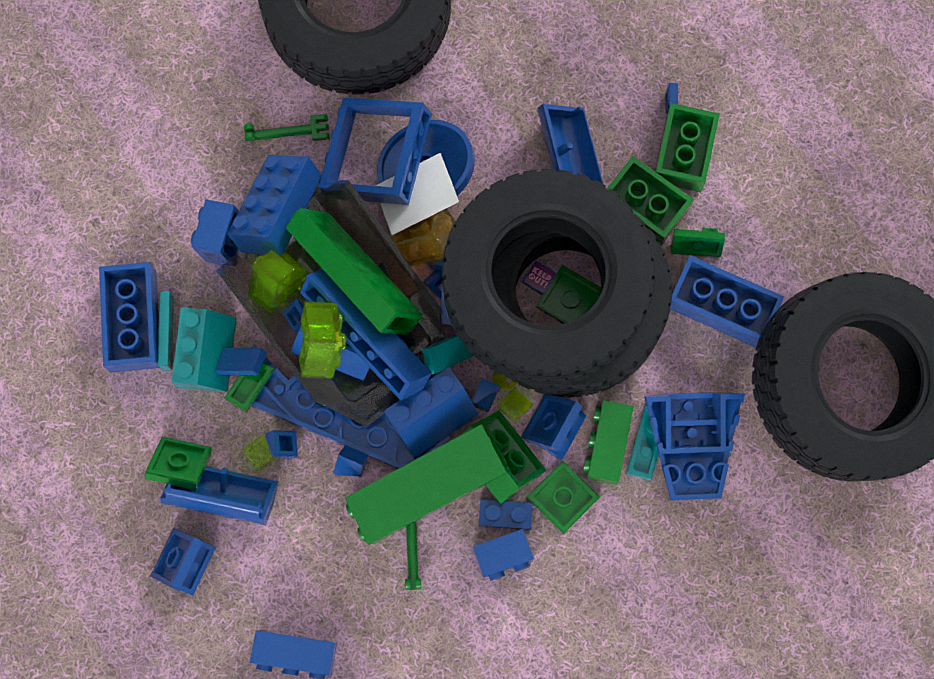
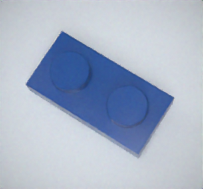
M480 499L479 526L531 530L532 503L505 501L500 504L498 500Z

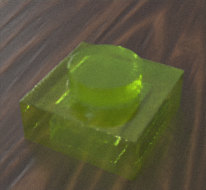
M515 387L497 404V408L514 424L533 407V403Z
M264 434L242 448L256 471L276 459L271 453Z

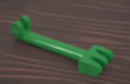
M326 114L311 115V124L255 130L253 124H245V141L312 134L313 141L330 139L329 133H319V131L329 130V125L327 123L318 124V122L328 121V116Z
M416 522L406 527L408 579H405V590L421 589V578H418Z

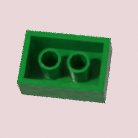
M671 103L666 116L655 172L677 188L701 193L706 183L720 113Z
M634 156L630 158L607 188V190L612 189L617 193L621 201L625 200L633 209V213H636L646 224V228L651 229L657 238L656 242H659L661 246L688 212L694 201L693 198Z

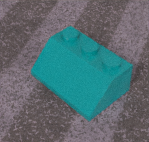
M181 307L171 381L176 388L228 392L230 375H220L215 369L223 348H233L236 317L207 309Z

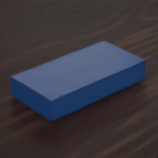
M223 348L215 371L220 375H259L267 352L262 348Z

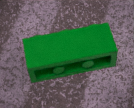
M606 400L602 401L601 407L596 406L593 421L598 422L596 432L591 431L588 446L593 447L591 457L586 456L583 471L588 472L586 479L613 485L619 483L634 406Z

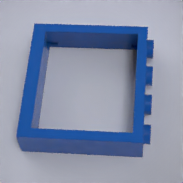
M343 98L341 107L338 109L336 126L331 134L329 151L325 155V165L318 188L328 198L409 205L432 117L431 111L423 102ZM356 113L410 117L392 187L338 183Z

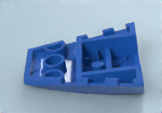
M696 392L644 396L671 501L717 499L722 497L729 467L727 462L729 453L734 445L732 440L735 427L739 423L740 415L738 414L741 402L743 403L744 393Z

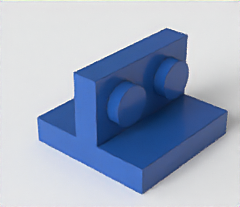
M550 394L544 395L521 438L528 443L540 446L557 459L563 460L587 415L581 412L583 406L576 401Z
M173 528L150 576L175 590L193 596L216 547Z

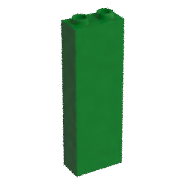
M300 208L292 215L290 222L285 228L380 333L408 335L423 315L329 213Z
M481 424L345 497L347 502L346 509L348 514L355 518L359 526L357 531L360 538L367 542L368 545H371L511 472L488 425Z

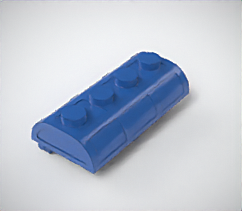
M551 104L540 105L537 112L551 168L555 169V172H559L560 169L572 171L574 175L579 173L590 177L589 180L591 181L595 179L604 184L584 108H581V106L576 108Z
M206 466L196 490L166 484L160 500L164 505H172L265 526L273 508L278 481L231 472L227 468H222L221 470Z

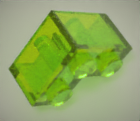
M271 250L266 255L259 256L253 262V271L248 282L250 285L247 295L271 314L302 288L308 270L288 254L284 253L283 256H279Z
M305 302L300 320L303 335L299 354L301 377L333 378L335 369L340 367V351L344 350L346 345V336L341 333L342 314H338L337 303Z

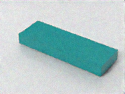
M161 291L159 293L157 365L163 371H172L174 296L170 291Z
M457 334L422 349L425 366L432 374H436L475 356L464 346L463 341L459 339Z
M645 403L626 474L651 481L659 454Z

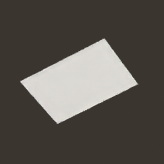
M441 153L419 164L409 205L380 203L391 235L459 202ZM395 176L376 186L392 187Z

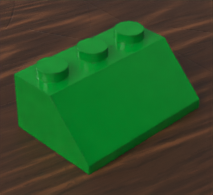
M498 410L470 425L462 434L481 424L488 425L511 472L486 484L493 496L502 504L547 470L502 412Z

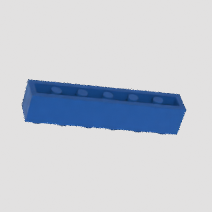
M323 269L308 274L300 293L400 400L423 390L432 372L396 334L380 333Z

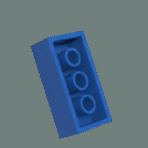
M267 156L227 232V235L242 253L283 256L292 237V234L285 227L296 211L300 208L306 209L322 176L310 157Z
M689 255L672 292L670 310L756 347L759 338L763 337L761 335L762 331L770 321V318L780 308L784 296Z
M150 262L99 267L103 367L110 373L160 368L157 365L159 311L156 269Z

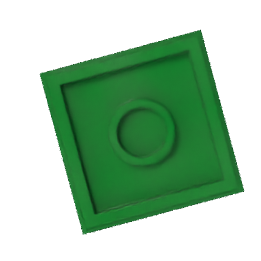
M562 264L548 289L537 303L536 308L563 324L578 319L593 307L601 294V287Z
M162 436L145 471V479L196 490L210 459L212 447Z
M562 461L526 498L564 534L600 496Z

